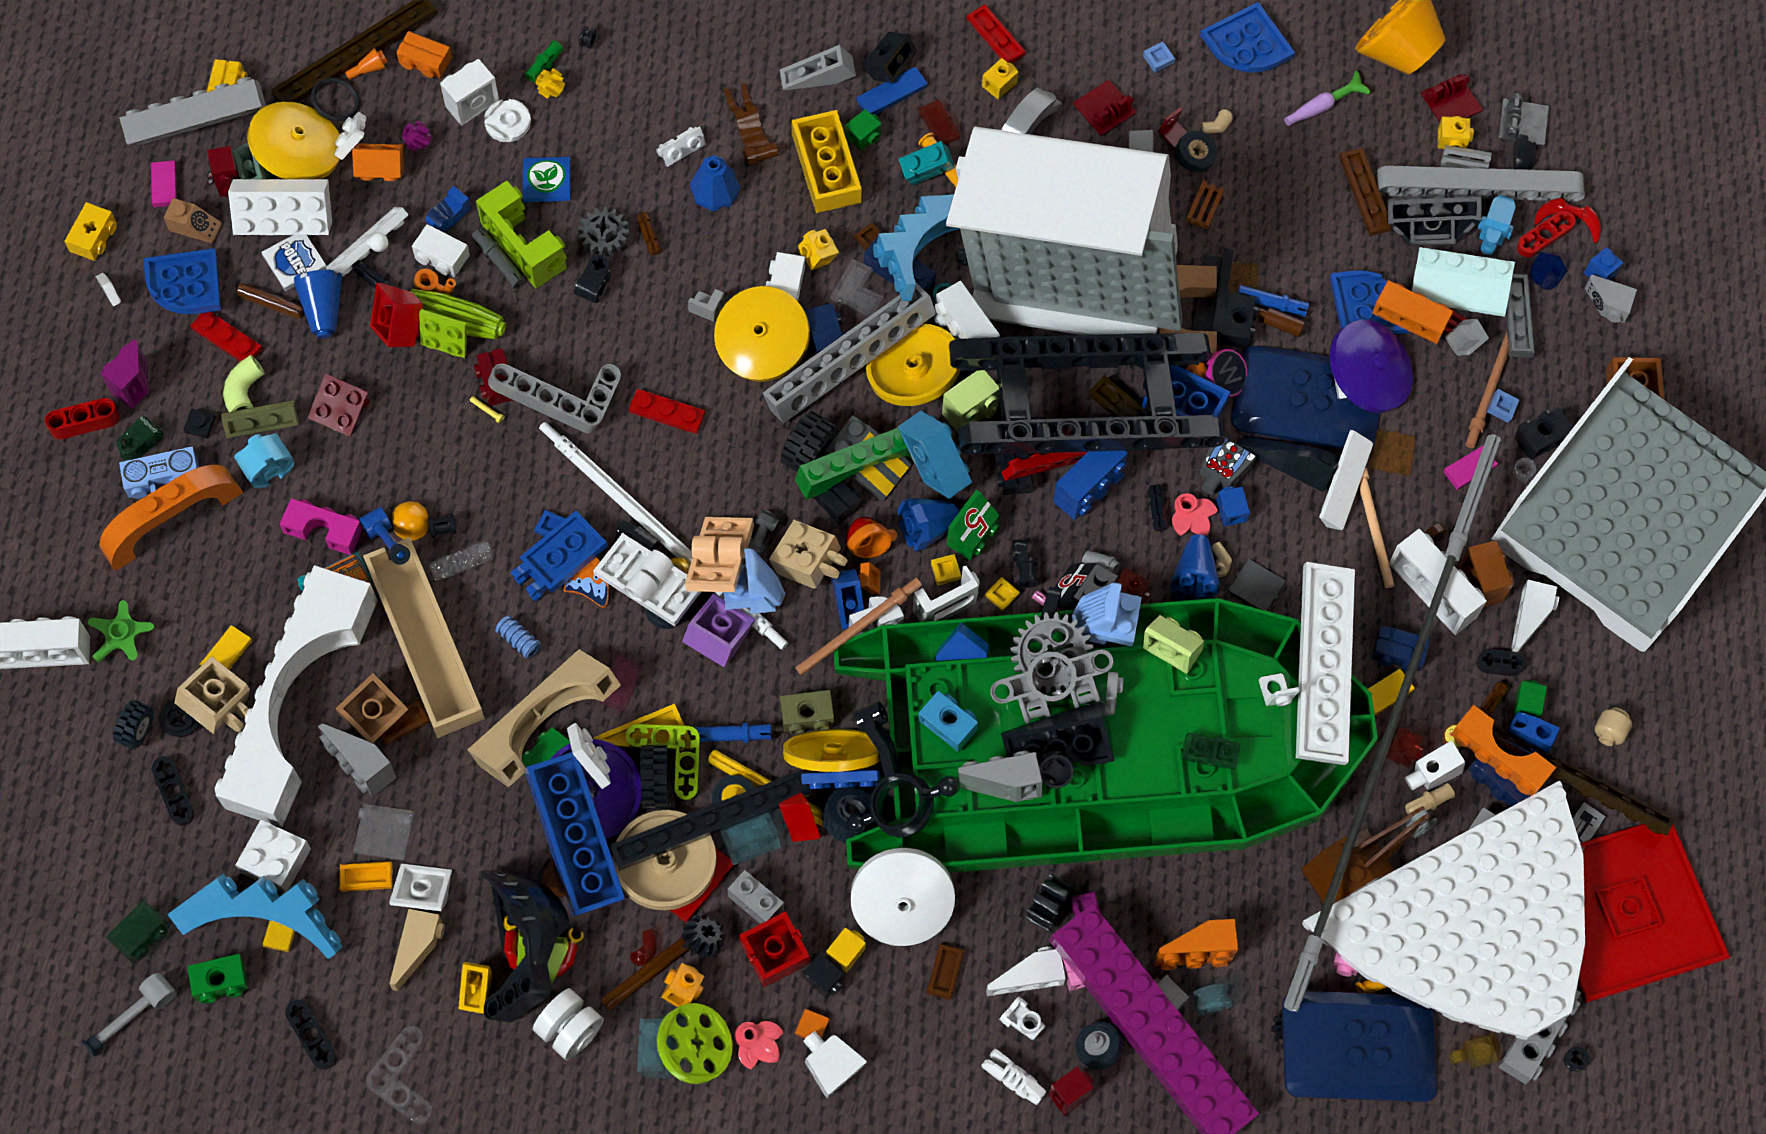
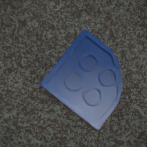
M1259 2L1200 32V37L1214 56L1223 64L1235 70L1252 73L1263 72L1275 68L1293 59L1295 56V52Z
M215 248L144 258L145 282L148 291L154 301L161 307L180 314H198L221 310L218 257Z
M1362 270L1330 274L1329 279L1341 329L1357 320H1370L1383 325L1393 334L1411 333L1372 314L1375 304L1387 283V280L1382 278L1383 275Z
M883 770L801 774L802 784H809L810 789L831 788L830 783H835V788L877 786L885 778Z

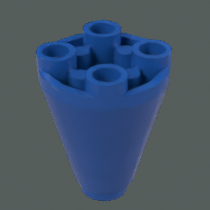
M1196 534L1191 536L1186 543L1171 577V596L1175 599L1187 601L1213 599L1219 592L1220 583L1212 548L1206 536Z

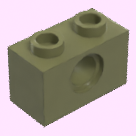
M830 690L780 696L784 732L796 735L803 733L807 729L821 731L828 730L829 727L834 726ZM805 710H810L814 714L806 718L801 713Z

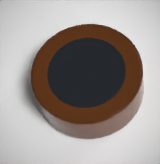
M1435 524L1424 533L1428 534L1435 544L1446 536L1447 530L1442 524Z

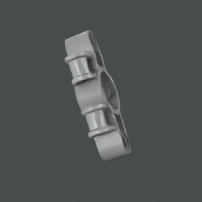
M1097 650L1071 659L1058 652H1046L1037 656L1031 662L1028 672L995 682L990 690L991 696L998 703H1007L1018 699L1025 723H1030L1031 719L1044 715L1046 717L1051 716L1046 701L1061 700L1070 693L1075 709L1079 708L1080 704L1093 700L1099 702L1100 698L1093 676L1109 671L1113 665V657L1106 650ZM1098 654H1105L1109 658V665L1104 669H1099L1094 664V659ZM1052 657H1056L1067 663L1068 666L1065 668L1068 677L1071 676L1072 679L1065 692L1062 693V690L1052 692L1053 696H1049L1036 688L1039 685L1036 676L1033 677V672L1039 661L1042 660V663L1051 661ZM1000 684H1005L1010 689V694L1005 699H1000L995 694L996 687ZM1087 691H1090V692H1091V693L1086 694V695H1083V696H1078V694H1081V693H1084V692H1087ZM1038 706L1041 707L1040 709L1029 711V709L1035 708Z

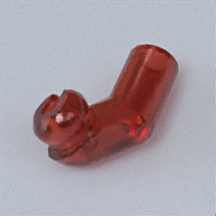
M654 930L642 932L643 946L636 950V952L632 951L630 954V961L634 965L644 966L655 956Z

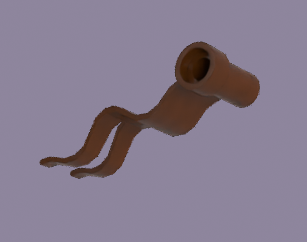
M744 83L741 84L746 112L735 104L728 88L723 90L728 107L736 117L740 137L746 148L742 149L743 158L746 165L751 166L757 164V161L778 156V149L775 142L769 144L761 127L758 110L751 102L746 84Z

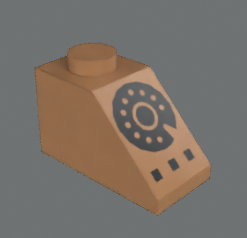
M172 198L164 216L169 231L212 244L222 225L219 220L195 204Z

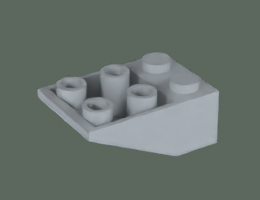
M323 723L318 726L322 734L319 738L323 742L324 748L332 757L335 756L340 762V767L347 775L351 774L355 780L354 783L363 794L368 791L373 797L396 779L391 763L375 744Z
M1021 751L1015 753L1014 757L1009 758L996 756L990 758L988 762L979 764L976 761L967 762L962 765L963 767L958 768L959 784L962 789L1014 802L1042 797V780L1035 752Z

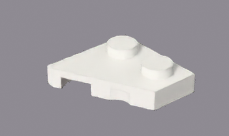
M359 111L353 118H347L342 126V129L345 131L336 140L335 145L338 147L334 155L341 160L364 136V132L361 130L365 128L367 116Z

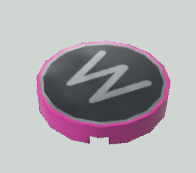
M1230 349L1214 352L1207 362L1209 366L1208 370H1206V379L1230 391L1229 397L1240 394L1247 377V367L1244 359L1239 353Z

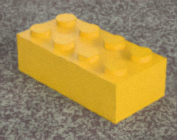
M837 110L792 120V137L815 212L819 213L861 203V186Z

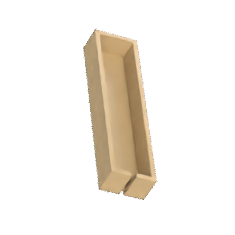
M409 537L397 542L410 550V559L405 564L397 565L392 560L389 561L384 547L363 555L435 734L437 738L482 721L485 718Z

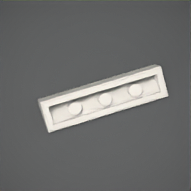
M1353 430L1348 434L1319 516L1326 527L1338 530L1344 529L1373 447V443Z

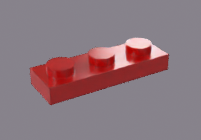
M212 312L201 313L190 325L193 331L240 362L250 355L255 358L262 351L260 344Z
M640 389L636 390L629 407V413L694 434L698 433L705 416V410Z

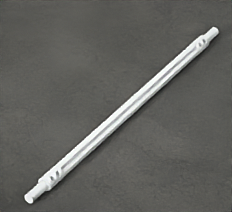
M547 422L541 424L539 429L555 443L554 446L650 534L660 539V543L675 557L685 558L691 564L692 551L565 435L561 436ZM715 592L721 599L724 600L723 592ZM740 608L741 611L755 619L752 627L762 636L766 635L781 650L787 647L788 642L772 628V624L760 613L751 614L750 608Z

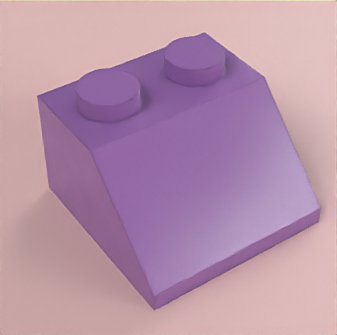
M713 594L689 623L682 642L725 667L740 647L755 619L740 609L725 610V601Z

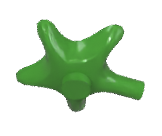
M125 600L120 601L118 614L114 619L90 618L88 620V624L105 635L103 646L92 657L100 663L110 652L115 649H121L131 661H135L138 656L135 647L136 637L144 632L152 631L154 625L150 622L132 620L129 615L128 603Z

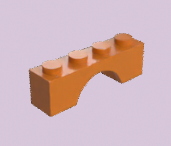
M1473 705L1451 733L1454 740L1460 746L1467 747L1473 751L1478 760L1488 763L1495 768L1499 776L1509 779L1516 784V788L1521 793L1529 794L1530 796L1536 794L1556 767L1536 752L1527 756H1513L1504 752L1493 738L1492 727L1494 720Z

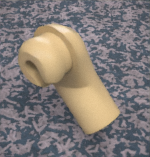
M1223 109L1219 111V115L1214 122H1202V132L1205 134L1224 132L1232 122L1231 112Z
M1217 542L1211 548L1217 558L1215 566L1218 577H1224L1229 572L1232 559L1221 542Z

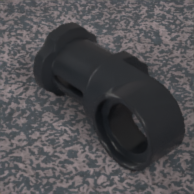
M1026 539L1013 540L1012 552H1015L1013 561L1016 562V567L1019 568L1020 579L1017 581L1018 586L1021 588L1038 586L1040 584L1039 578L1036 575L1038 560L1028 557Z

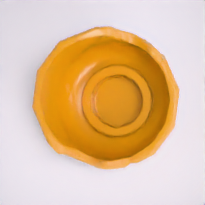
M407 501L399 504L392 512L391 517L395 534L403 540L409 537L411 541L422 538L429 530V516L426 508L418 502Z

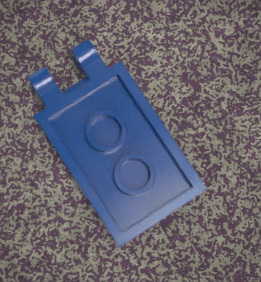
M574 511L519 557L523 563L513 569L511 575L520 586L528 580L529 576L535 580L534 583L526 588V591L536 602L543 596L546 589L551 593L556 591L605 550L608 544L577 511Z

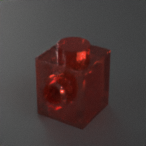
M1127 568L1123 570L1115 582L1122 584L1121 593L1142 597L1140 604H1146L1151 595L1148 592L1150 582Z
M1399 727L1385 758L1409 768L1414 759L1418 761L1424 747L1420 743L1423 737Z

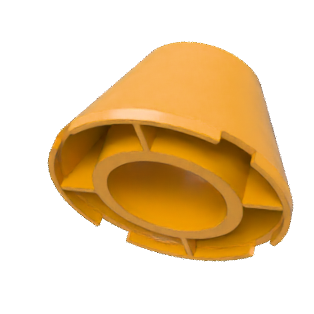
M1432 0L1397 1L1390 8L1391 11L1382 19L1379 18L1363 35L1355 49L1358 53L1408 75L1413 73L1427 62L1446 40Z

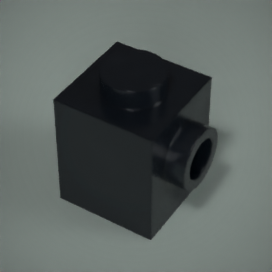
M821 953L803 971V979L825 999L830 994L836 995L844 985L842 983V967L833 959L828 961Z

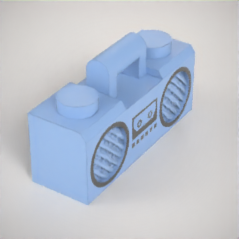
M193 446L119 462L124 490L129 498L133 497L135 499L143 498L178 476L199 468Z

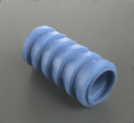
M511 615L505 616L497 624L495 631L501 634V637L506 639L509 644H512V647L517 649L520 654H523L525 659L531 658L538 652L541 642L535 640V637L530 635L529 631L524 630V627L519 625L518 621L513 620Z

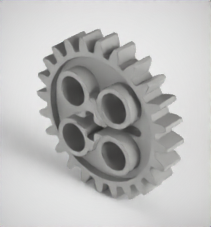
M1045 612L1044 620H1040L1035 615L1034 624L1029 621L1025 622L1027 630L1018 629L1022 637L1013 638V641L1018 646L1011 647V652L1017 654L1011 658V662L1019 663L1014 667V672L1025 673L1028 672L1031 661L1037 656L1048 652L1049 649H1052L1054 652L1058 651V653L1065 656L1073 655L1077 657L1094 650L1093 645L1086 644L1091 640L1090 635L1082 636L1085 632V627L1076 628L1078 624L1077 619L1068 623L1067 614L1060 620L1058 612H1055L1053 619H1050L1048 613ZM1062 632L1066 635V638L1063 642L1057 643L1052 640L1053 634ZM1033 642H1039L1043 646L1041 651L1037 653H1032L1028 647ZM1069 644L1074 645L1072 648L1061 650ZM1054 658L1042 663V660L1039 661L1033 672V677L1036 676L1039 685L1036 688L1039 691L1042 688H1046L1047 695H1050L1051 689L1059 691L1064 687L1066 690L1072 679L1071 676L1068 677L1065 668L1068 665H1065L1060 658ZM1049 665L1053 668V671L1050 675L1043 676L1039 673L1040 667Z

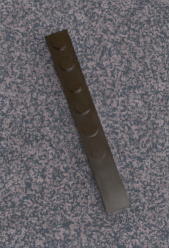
M413 0L272 88V95L278 102L298 103L311 94L317 82L326 78H337L358 65L374 48L377 52L407 34L408 31H412L438 14L437 9L429 0Z
M1493 724V738L1503 751L1513 756H1527L1534 752L1538 753L1556 767L1551 776L1555 777L1556 781L1578 789L1579 793L1585 797H1593L1601 801L1602 805L1608 809H1616L1624 813L1625 817L1631 821H1639L1645 824L1656 834L1668 835L1675 821L1673 817Z

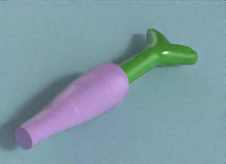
M1355 70L1349 84L1332 93L1324 92L1317 95L1293 114L1285 117L1284 121L1290 126L1295 122L1328 111L1333 107L1335 101L1352 92L1368 95L1370 90L1361 83L1360 74Z

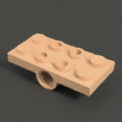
M705 517L700 535L694 536L692 540V562L685 581L686 591H736L745 559L744 549L748 548L754 528L753 518Z

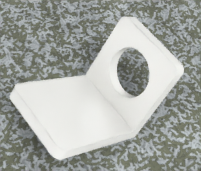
M1282 673L1259 679L1266 706L1275 704L1277 706L1287 705L1292 702V699L1299 692V687L1287 689ZM1268 682H1277L1281 687V691H1277L1274 694L1270 693L1267 689Z

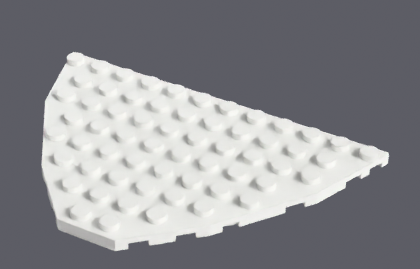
M1558 781L1333 904L1321 937L1323 943L1326 946L1329 945L1340 954L1345 962L1366 979L1374 983H1381L1391 988L1393 992L1428 1009H1435L1443 1013V1016L1454 1021L1468 1022L1479 1025V1028L1498 1033L1504 1032L1515 1035L1516 1038L1527 1040L1568 1017L1573 1009L1585 947L1583 852L1562 783ZM1320 912L1303 920L1302 925L1307 930L1310 929L1314 932Z

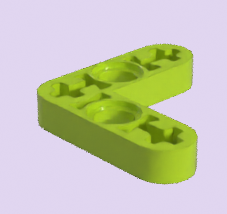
M636 724L629 727L626 732V740L629 745L635 748H641V745H666L659 744L655 736L660 730L669 732L670 740L666 743L668 749H676L675 793L682 800L694 798L698 790L700 744L698 731L691 726ZM635 729H640L641 734H648V729H653L651 735L653 744H647L648 738H641L639 743H635L634 738H630V734H634ZM686 731H691V735L696 736V739L690 742V749L696 748V753L688 751L680 753V748L685 749L686 743L685 740H681V736L686 735ZM684 756H690L694 759L695 764L691 770L686 771L680 767V760ZM679 773L684 775L695 774L694 779L689 778V786L694 789L689 791L688 796H684L683 791H679V786L684 785V777L679 778Z

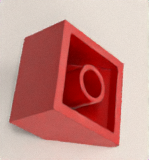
M377 283L370 320L371 329L388 348L415 347L416 338L419 336V312L423 309L422 302L412 292Z

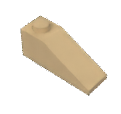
M412 909L408 910L390 980L392 990L398 991L434 949L437 939H442L445 924L442 923L440 915Z

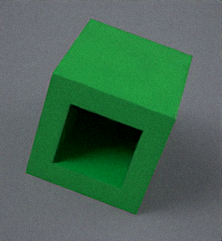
M1522 680L1516 691L1512 716L1516 712H1523L1540 718L1543 712L1547 686L1540 685L1535 680Z

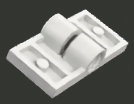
M625 534L619 537L593 570L594 575L673 626L679 622L702 592L686 591V573L673 566L672 561L660 551L653 550L651 552Z

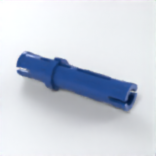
M1239 285V292L1237 294L1256 297L1255 304L1278 309L1283 313L1286 311L1301 315L1302 317L1306 316L1309 302L1291 299L1286 294L1280 296Z
M743 723V725L695 726L699 733L700 742L743 740V743H749V740H771V724L748 725V723Z

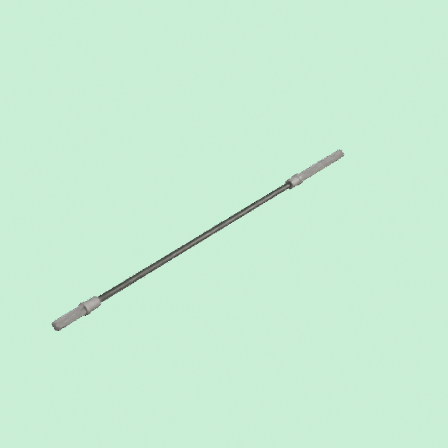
M1495 434L1488 435L1454 531L1449 538L1450 542L1445 553L1447 559L1314 932L1308 936L1304 950L1300 954L1299 964L1284 1003V1007L1290 1011H1299L1314 966L1317 965L1318 955L1323 944L1321 937L1454 563L1459 561L1462 550L1467 543L1469 530L1501 443V438Z

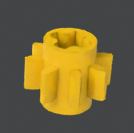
M554 68L551 72L543 70L536 80L538 93L547 99L550 95L557 97L565 86V83L562 81L564 79L561 77L562 74Z

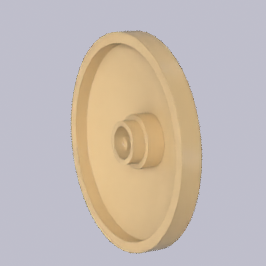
M658 810L646 813L629 823L621 832L616 842L687 814L673 810ZM710 835L619 871L614 857L613 864L621 888L631 900L641 906L654 910H672L692 903L706 891L714 877L716 851Z

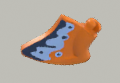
M595 557L566 581L563 591L583 595L598 606L606 608L609 600V584L594 575L593 571L600 563L599 559Z

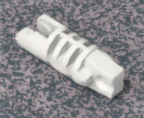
M994 1049L990 1055L994 1062L986 1059L982 1064L983 1069L1000 1082L1002 1081L1005 1086L1015 1091L1017 1095L1037 1105L1044 1097L1046 1090L1030 1074L1027 1075L1026 1071L1018 1065H1014L1013 1061L997 1049Z

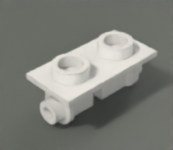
M690 127L687 131L678 135L677 140L671 139L659 145L656 151L660 157H663L667 167L706 145L701 127Z

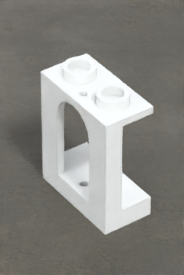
M964 566L961 586L932 601L923 588L914 592L913 612L920 622L946 620L976 604L977 594L979 593L978 587L980 585L977 575L973 571L970 572L967 566ZM968 596L967 599H965V600H963V601H961V602H959V603H957V604H955V605H953V606L947 608L946 610H944V611H942V612H940V613H938V614L935 615V613L938 612L939 610H941V609H943V608H945V607H947V606H949V605H951V604H953V603L959 601L960 599H962V598Z

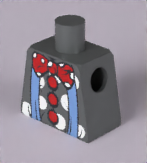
M1225 438V442L1221 446L1209 448L1199 473L1206 478L1201 488L1206 493L1212 495L1218 486L1223 489L1234 486L1253 467L1256 456Z

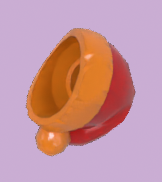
M860 517L852 522L847 532V547L851 553L860 558L878 557L890 548L892 541L897 539V532L894 529H887L884 525L870 517Z

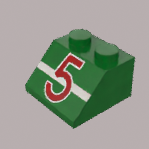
M975 490L949 525L947 546L970 561L975 555H981L986 547L984 542L989 536L993 538L1000 528V525H998L999 514L978 490Z

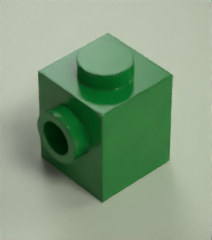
M865 109L845 125V137L861 151L869 144L873 145L880 139L881 121L875 114L871 115Z

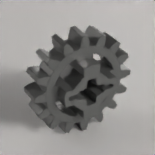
M604 207L603 212H599L598 208H595V214L586 213L587 220L580 219L581 226H578L579 242L583 243L584 250L590 248L591 255L599 252L600 255L604 256V252H608L610 256H613V250L621 252L620 244L627 245L626 238H629L628 222L624 221L623 214L617 216L616 209H613L610 213L607 207Z

